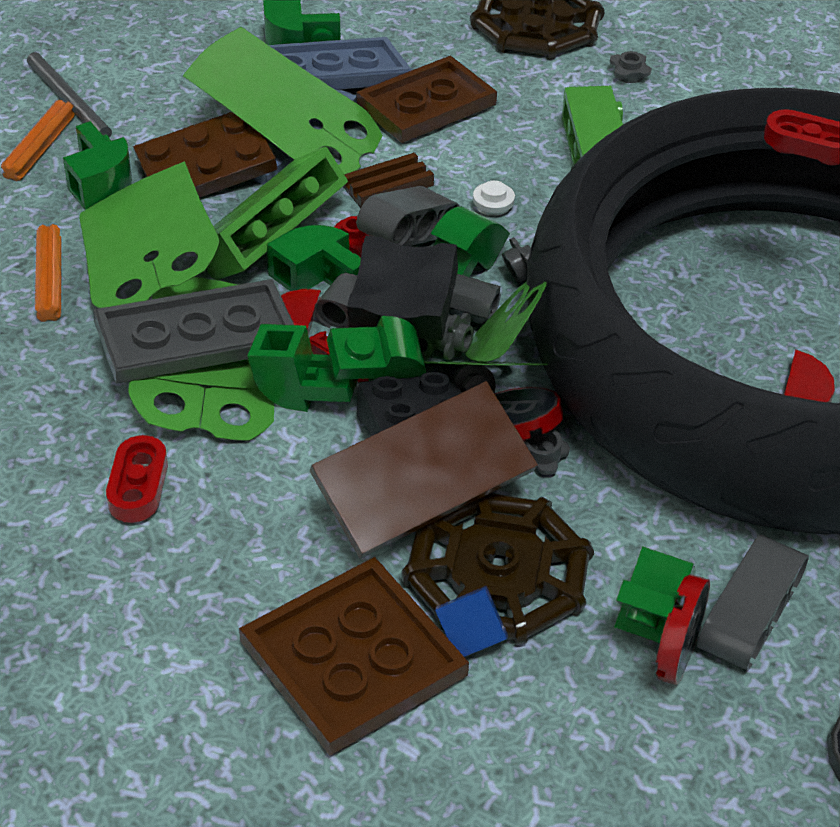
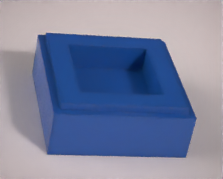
M487 586L439 605L435 609L447 638L464 657L508 638L506 629Z

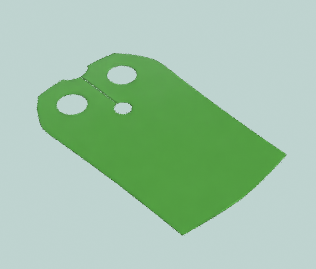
M243 27L235 29L208 46L183 75V77L229 109L294 160L323 146L332 147L340 153L342 162L338 166L343 174H347L361 167L359 164L361 155L374 153L382 138L378 125L363 107L319 80ZM312 118L320 120L323 128H313L309 120ZM347 121L360 123L365 127L367 136L364 139H356L349 136L344 130V123Z
M185 161L121 189L84 210L79 216L86 251L91 300L98 308L146 301L155 292L160 290V287L161 289L168 286L177 287L205 271L219 245V237L198 196ZM152 251L159 252V255L153 261H144V257ZM187 252L198 254L197 261L188 269L183 271H174L172 269V263L180 255ZM134 279L141 280L142 286L136 294L126 299L116 297V292L122 284Z
M193 277L177 287L168 286L162 289L160 287V290L153 294L152 299L238 284ZM154 377L129 382L128 393L132 403L144 420L154 426L183 432L185 429L199 428L200 426L201 429L212 433L215 438L250 441L263 433L274 422V402L269 400L260 389L220 386L205 389L199 384ZM165 392L174 393L184 400L185 407L180 413L166 414L159 411L154 405L155 397ZM227 404H238L248 410L250 419L246 424L240 426L231 425L220 417V410Z

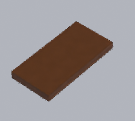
M485 381L312 464L309 472L356 554L361 559L533 472L538 464L489 384Z

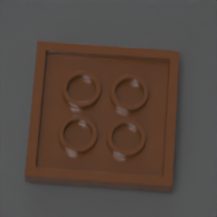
M376 557L357 565L239 628L240 642L329 756L468 676L469 662Z

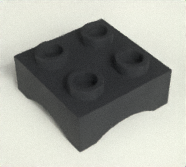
M365 236L358 276L347 304L350 328L377 327L381 316H393L410 322L414 326L418 338L443 340L458 271L457 245L440 243L428 247H410L390 242L382 237Z
M428 372L421 377L400 379L384 376L374 381L358 382L357 417L360 424H364L370 435L373 436L460 394L461 391L450 373L443 374L439 372Z

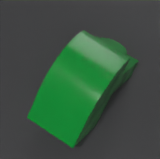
M263 0L265 42L267 45L341 40L339 13L302 14L301 0Z
M91 121L76 126L79 152L63 157L67 188L84 210L131 185L132 182L126 139L121 137L111 141L107 134L102 135Z
M462 206L448 211L431 232L436 238L434 245L440 243L457 245V274L470 277L476 265L489 270L510 235L501 224Z
M325 225L303 226L293 229L267 243L268 275L289 291L311 289L323 281L331 285L340 274L344 273L358 276L361 257L349 251V233L341 229Z
M381 316L377 327L331 328L329 331L327 344L336 380L368 378L369 381H374L384 376L400 379L421 377L426 373L416 330L410 322L402 318Z
M261 324L247 355L253 378L260 391L269 400L286 409L308 412L311 401L350 402L358 379H335L330 355L313 354L306 325Z
M642 546L631 580L623 579L616 601L621 608L614 627L660 643L668 614L672 613L673 607L676 608L678 604L683 606L685 597L678 595L677 590L685 576L689 574L695 575L694 563Z

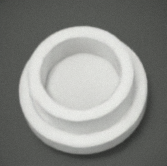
M488 181L476 187L473 192L475 206L482 214L487 216L504 215L514 205V191L499 181Z

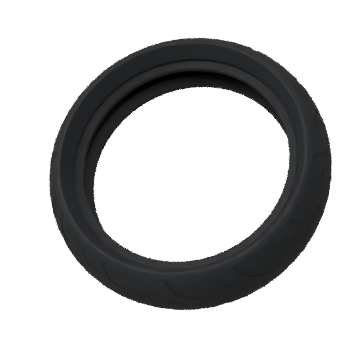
M799 88L737 89L679 100L646 112L626 122L586 152L558 184L540 218L528 259L526 284L530 286L528 294L533 288L547 282L539 301L529 316L541 363L548 364L543 366L553 387L587 432L626 467L653 485L686 502L716 514L750 524L793 532L840 534V403L787 396L749 386L685 359L657 342L636 323L618 297L608 273L609 267L617 256L634 239L651 228L686 217L728 211H777L816 216L840 222V164L827 165L819 160L801 155L780 153L774 150L764 139L767 117L777 110H795L840 122V93ZM538 290L527 299L528 306L536 297Z

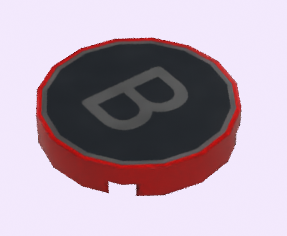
M523 387L494 393L523 441L531 438L530 431L541 428L542 434H546L562 421L564 413L561 397L555 391L539 387Z
M689 574L684 577L677 590L678 595L685 598L683 606L678 604L676 608L673 607L672 613L668 614L656 658L658 667L655 674L659 680L677 685L684 675L704 618L710 590L709 579Z

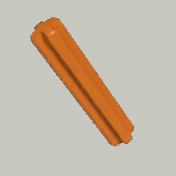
M62 100L55 101L2 162L1 168L6 179L11 178L14 181H20L75 116L72 111L73 105L69 101L67 103Z
M42 224L36 230L35 310L37 311V318L42 322L47 320L56 321L61 316L60 228L55 224L50 226Z

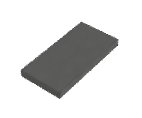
M273 279L93 310L94 323L116 384L246 360L261 324L294 325Z

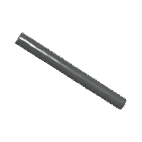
M32 52L28 55L27 63L63 102L67 103L69 101L73 105L72 111L83 123L91 121L102 135L107 134L109 137L112 135V130L39 53Z

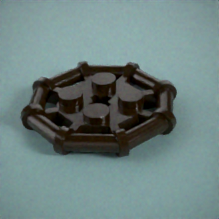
M479 0L477 8L470 15L469 20L471 27L474 30H480L493 41L500 52L505 53L510 50L544 55L547 59H555L557 54L586 45L591 47L598 39L597 29L599 22L605 15V10L600 2L592 0ZM568 2H571V3H572L574 6H576L577 8L574 9L573 7H571V6H570L569 4H567V3H568ZM491 9L500 11V14H490ZM584 22L580 27L574 25V23Z
M490 493L417 530L408 564L402 569L401 576L404 586L413 588L437 618L436 607L451 600L434 580L447 579L451 583L455 594L458 595L456 598L487 586L495 607L504 609L507 612L508 617L500 616L508 634L507 639L513 640L514 645H521L527 643L528 637L570 614L577 616L586 606L584 589L588 563L593 558L594 550L588 539L580 538L552 509V502L544 497L532 500ZM473 515L476 516L474 517V524L463 529V523L454 526ZM542 526L555 541L550 542L545 537L543 542L536 535L537 528ZM440 541L447 545L445 557L430 559L434 543ZM495 555L505 556V563L507 565H493L488 561H493ZM563 561L567 563L564 582L550 575L552 563ZM544 595L552 599L531 612L523 614L522 608L529 606L536 597Z

